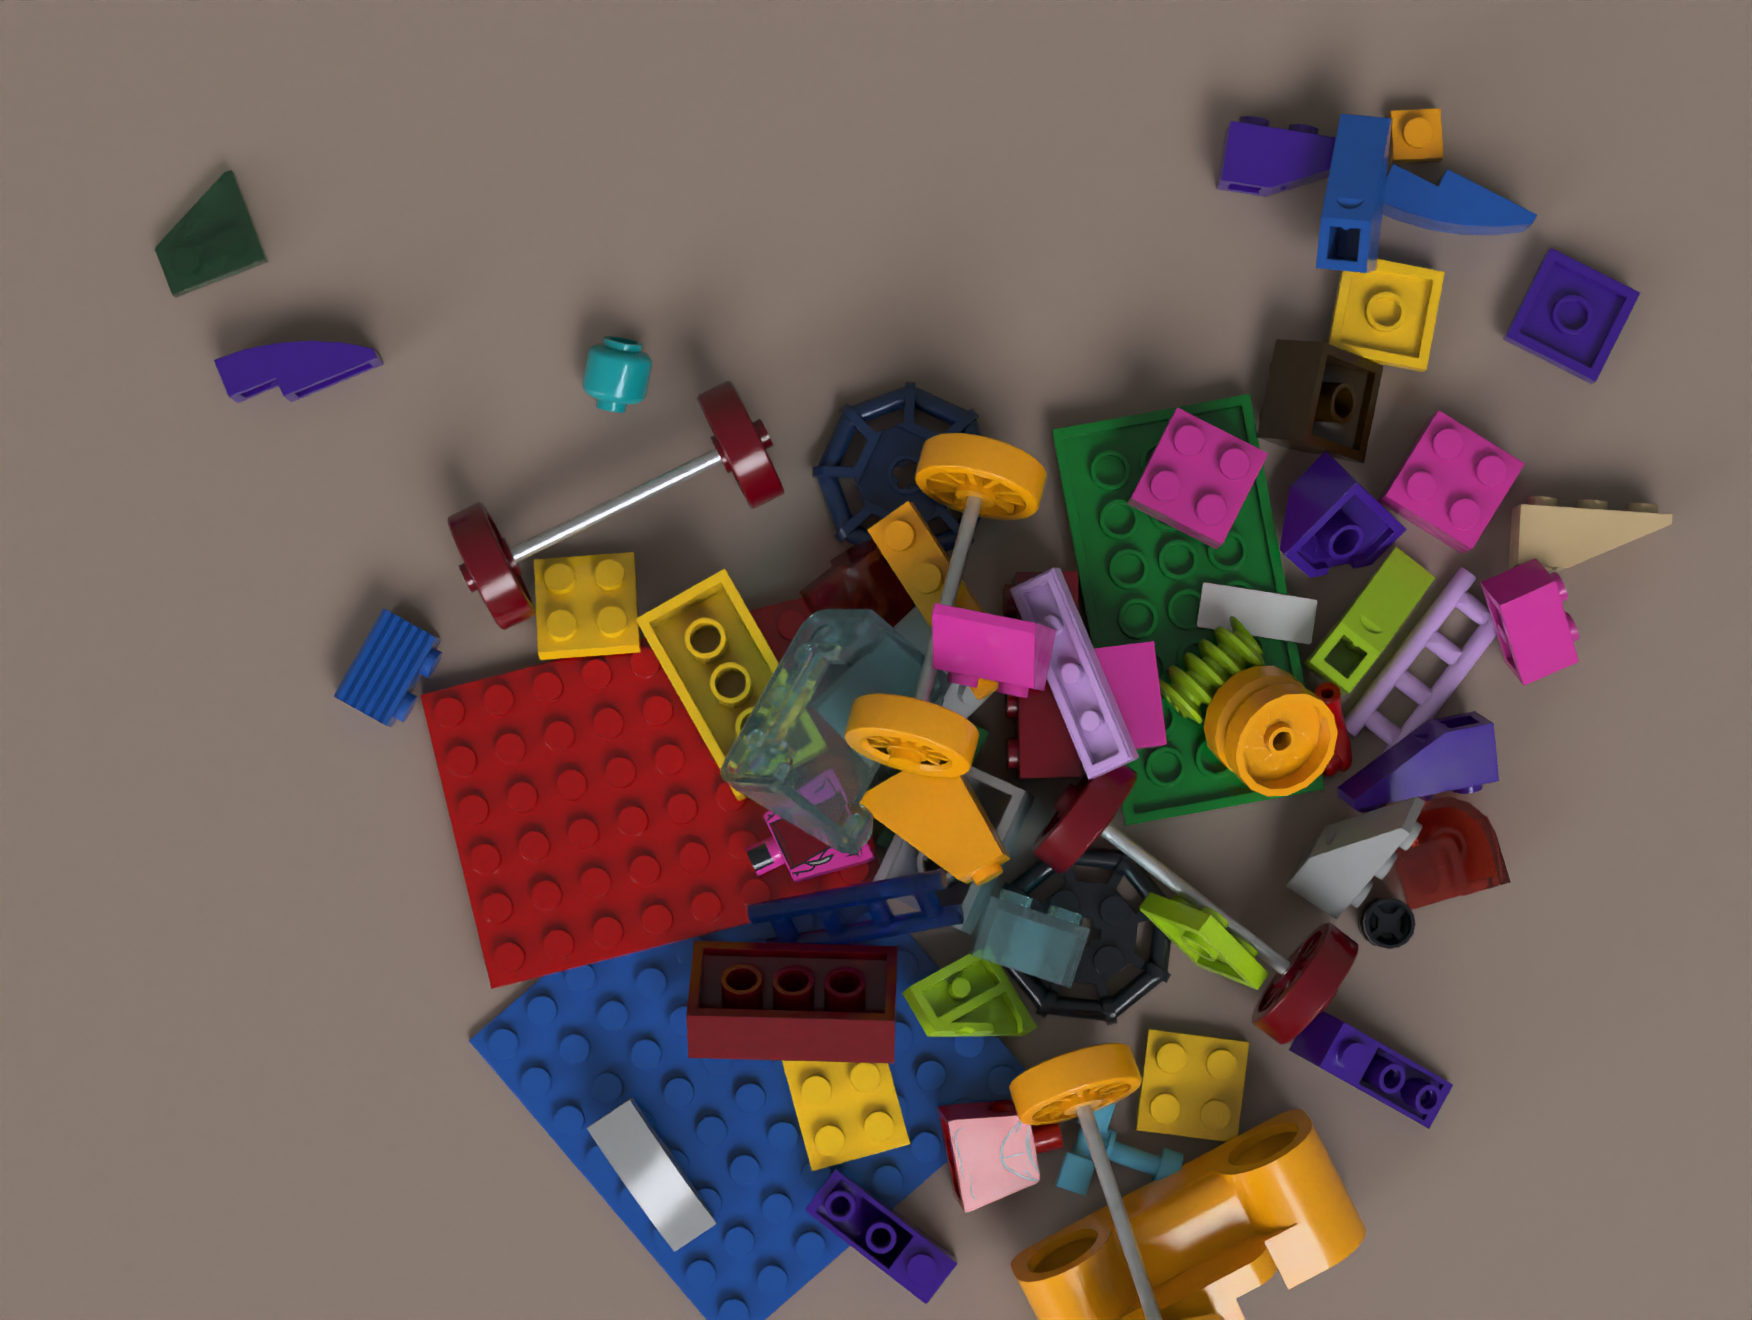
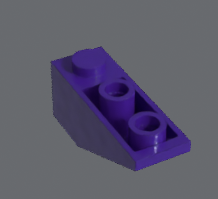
M1242 116L1239 118V122L1230 121L1225 132L1217 189L1267 197L1328 178L1336 137L1318 135V128L1304 124H1291L1288 130L1269 127L1268 120L1254 116Z
M1476 711L1427 720L1338 786V797L1358 812L1367 813L1385 807L1387 803L1402 801L1415 796L1425 802H1429L1435 798L1437 793L1453 791L1458 794H1469L1482 790V784L1499 781L1494 723Z
M1324 1011L1319 1013L1294 1039L1289 1048V1051L1428 1129L1453 1086L1450 1082Z
M838 1169L833 1171L805 1208L806 1212L925 1304L930 1301L958 1264L954 1254Z

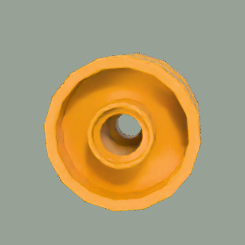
M1253 666L1234 674L1216 691L1207 707L1204 722L1207 746L1213 754L1251 790L1265 796H1288L1310 785L1323 773L1332 758L1338 734L1334 714L1327 705L1312 691L1306 689L1294 676L1275 666Z

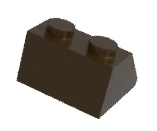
M1276 339L1256 437L1292 450L1322 455L1326 451L1336 459L1364 463L1384 366L1325 342Z

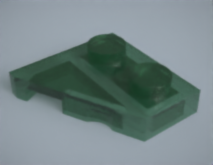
M232 170L224 172L154 248L174 297L182 296L269 262L237 177Z

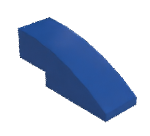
M1395 164L1387 171L1382 214L1403 223L1428 230L1460 235H1502L1524 232L1533 224L1537 214L1449 169L1442 174L1436 185Z

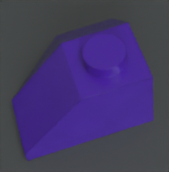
M1325 451L1290 486L1279 550L1307 576L1313 578L1327 575L1329 567L1349 563L1355 569L1372 565L1407 529Z

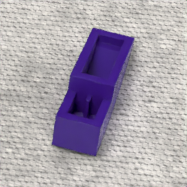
M324 341L274 343L244 349L214 360L229 398L237 403L278 386L283 396L290 402H294L384 365L381 356L373 348Z

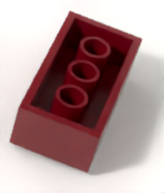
M1062 571L1079 612L1078 571ZM1016 572L1012 579V584H1005V588H1003V617L1022 620L1010 589L1043 572ZM1046 679L1044 691L1029 688L1027 698L1005 694V719L1015 720V737H1008L1005 744L1006 769H1015L1016 780L1076 779L1082 777V762L1048 680Z

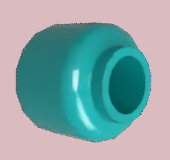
M604 336L603 343L592 345L589 348L582 385L585 393L597 399V408L610 412L624 413L626 412L627 405L638 404L645 400L652 360L649 354L642 351L643 344L641 342L623 337Z

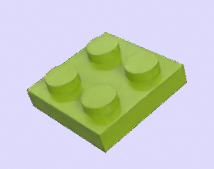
M1151 892L1140 905L1139 909L1197 967L1257 990L1268 977V971L1255 959L1258 955L1257 950L1240 937L1232 936L1226 930L1229 925L1228 921L1212 908L1203 906L1201 910H1198L1177 895H1173L1171 899Z

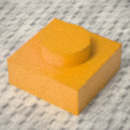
M1441 108L1390 111L1388 118H1393L1390 137L1391 164L1440 162L1443 159Z

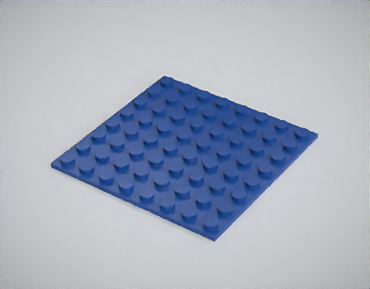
M874 892L543 976L469 1040L706 1320H765L850 1246L805 1211L806 1206L835 1169L841 1171L893 1209L947 1162L937 1107L949 1104L1012 1100L1009 1086L1015 1077L1026 1070L998 1036L927 1037L902 992L940 969ZM694 941L898 946L894 1064H888L910 1144L812 1171L782 1060L688 1058L686 1013ZM631 1097L634 1098L659 1138L663 1139L717 1221L716 1225L675 1252L642 1210L587 1130L590 1124Z

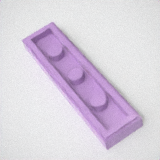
M1053 567L1011 588V594L1022 620L1038 623L1057 630L1047 680L1088 779L1099 777L1140 758L1061 569Z

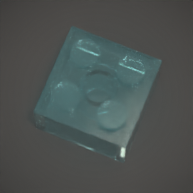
M1001 889L999 898L988 895L969 953L972 956L1071 988L1090 932V928L1079 925L1082 915L1050 905L1047 914L1030 909L1033 901L1032 898L1005 889Z

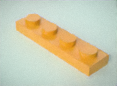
M907 501L867 529V531L932 629L934 603L939 604L950 558L914 503ZM962 578L954 607L985 613ZM979 678L977 688H969L977 699L982 700L997 690L998 682Z

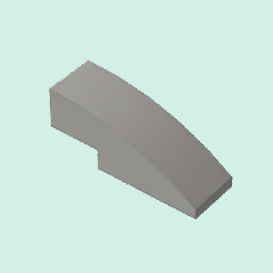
M633 1097L587 1127V1130L618 1176L674 1252L717 1224V1221L663 1139L659 1138Z

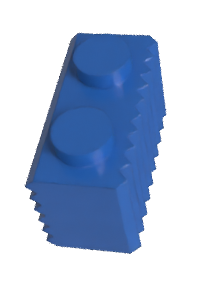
M383 608L335 692L334 697L386 726L392 727L396 719L404 722L417 702L418 696L411 692L414 690L421 675L428 679L440 662L443 652L436 648L439 646L441 639Z

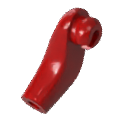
M1326 682L1317 686L1314 694L1327 705L1335 718L1338 733L1335 750L1322 773L1325 776L1332 777L1338 771L1344 773L1350 769L1353 758L1350 739L1342 713L1340 689L1335 684Z

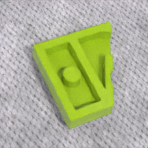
M988 943L913 984L902 992L927 1037L1025 1036L1037 1028L1001 965L997 962Z

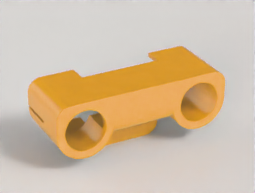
M1293 1109L1278 1114L1182 1165L1181 1170L1161 1180H1154L1122 1197L1163 1320H1180L1211 1313L1222 1315L1224 1320H1245L1236 1298L1267 1282L1273 1277L1277 1269L1289 1290L1344 1260L1358 1248L1366 1235V1227L1312 1120L1302 1109ZM1108 1205L1029 1246L1011 1261V1269L1038 1320H1146Z

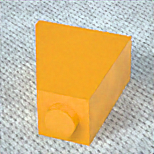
M901 771L855 798L860 808L956 879L966 884L974 881L976 886H980L993 880L1003 873L1001 865L1011 859L965 774L955 777H934Z

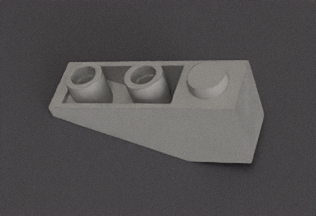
M1415 796L1325 826L1302 854L1286 887L1335 919H1338L1350 904L1358 908L1374 884L1370 880L1374 876L1382 880L1398 856L1395 853L1396 849L1400 847L1405 851L1408 850L1419 835L1423 825L1416 820L1425 801Z

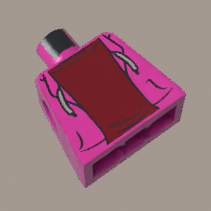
M832 768L823 772L765 813L763 816L772 836L745 848L758 876L786 863L795 882L874 860V856Z

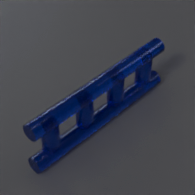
M943 869L749 904L747 910L751 924L770 921L778 937L768 938L766 943L848 945L964 923L962 906L960 904L942 906L935 893L937 890L947 888V877ZM914 895L921 911L899 915L893 914L887 902L888 899ZM865 904L873 918L871 920L846 924L839 909ZM818 913L825 928L798 933L791 917Z

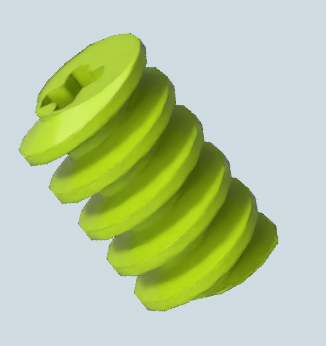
M1234 616L1229 617L1233 633L1221 626L1214 630L1218 646L1203 639L1198 643L1202 659L1187 652L1182 656L1187 672L1172 665L1167 669L1171 685L1159 679L1160 693L1183 718L1189 717L1202 724L1204 718L1200 706L1202 704L1208 706L1218 688L1234 674L1247 669L1249 665L1266 666L1262 657V649L1249 631Z

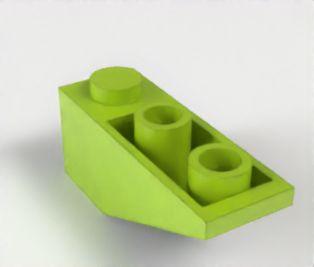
M1395 547L1302 665L1323 682L1335 684L1340 689L1341 696L1349 694L1388 645L1436 577L1398 547Z

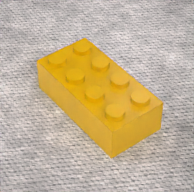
M725 569L636 618L639 627L739 802L828 752L817 729Z

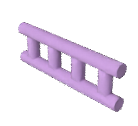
M1462 567L1458 569L1344 719L1348 734L1355 738L1365 726L1385 741L1388 745L1381 755L1427 720H1432L1497 636L1488 606L1468 592V589L1476 580V577ZM1455 607L1479 625L1461 649L1437 631ZM1424 647L1448 664V667L1432 688H1429L1407 671ZM1394 686L1419 704L1401 728L1377 711Z

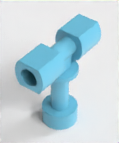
M1116 1103L1093 1112L1109 1161L1153 1175L1152 1181L1161 1180L1181 1170L1184 1158L1183 1153L1164 1147L1160 1155L1157 1156L1115 1141L1117 1131L1108 1128ZM1077 1117L1076 1123L1080 1124L1079 1118ZM1080 1126L1072 1153L1065 1152L1055 1185L1086 1196L1095 1166L1082 1127Z

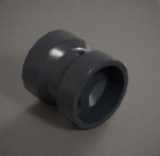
M1386 897L1375 898L1366 903L1360 911L1358 918L1359 931L1363 938L1371 945L1387 949L1399 948L1406 944L1413 936L1416 925L1414 914L1408 905L1401 900Z

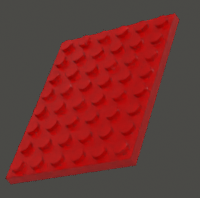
M811 595L749 612L817 729L828 752L740 802L726 781L646 637L640 639L641 652L563 658L420 695L491 989L876 891L870 888L880 865L866 811L859 807L855 799L861 795L850 748L811 707L833 686ZM832 768L874 856V860L800 882L793 880L786 863L758 876L745 848L772 836L763 815L823 772Z

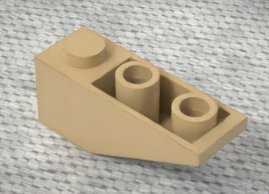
M1530 496L1527 497L1526 504H1520L1512 508L1508 568L1512 569L1536 558L1547 571L1559 572L1671 525L1673 514L1657 513L1658 505L1628 503L1627 511L1607 510V501L1577 500V508L1558 507L1557 498Z

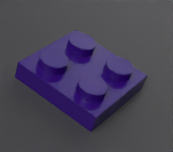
M1550 248L1546 251L1503 340L1593 384L1597 381L1640 292Z

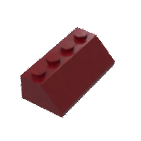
M694 941L686 1013L688 1058L894 1064L898 946Z

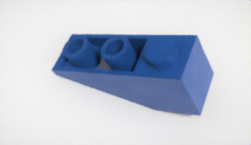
M1340 114L1321 214L1316 268L1360 273L1376 271L1393 118Z

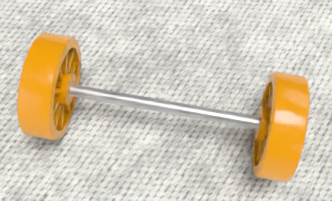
M968 433L939 434L924 442L915 473L917 485L927 496L936 502L963 513L939 604L953 607L955 605L978 517L995 520H1019L1027 518L1038 511L1047 473L1042 464L1024 450L997 439ZM933 627L914 698L887 693L865 694L856 698L852 703L844 738L855 751L883 765L920 775L955 777L970 771L979 739V731L972 722L962 715L929 702L937 669L933 668Z
M1123 1043L1093 1045L1061 1054L1025 1070L1015 1077L1009 1086L1020 1122L1026 1125H1045L1076 1117L1079 1118L1146 1320H1163L1093 1114L1094 1111L1122 1100L1139 1088L1142 1078L1131 1047ZM1211 1313L1180 1320H1224V1317L1220 1314Z

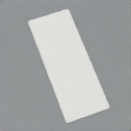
M1205 582L1202 586L1197 627L1215 630L1221 626L1233 632L1229 617L1234 616L1252 636L1311 644L1317 600Z

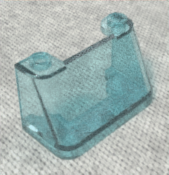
M824 609L812 614L797 631L728 752L721 767L722 779L739 793L841 853L858 854L861 847L867 843L872 835L874 818L872 812L866 806L860 804V801L881 763L873 761L855 751L844 738L852 703L856 698L872 693L896 694L914 698L925 655L872 609ZM937 669L929 702L940 706L943 705L944 696L951 685L950 682H947L948 676L942 670Z

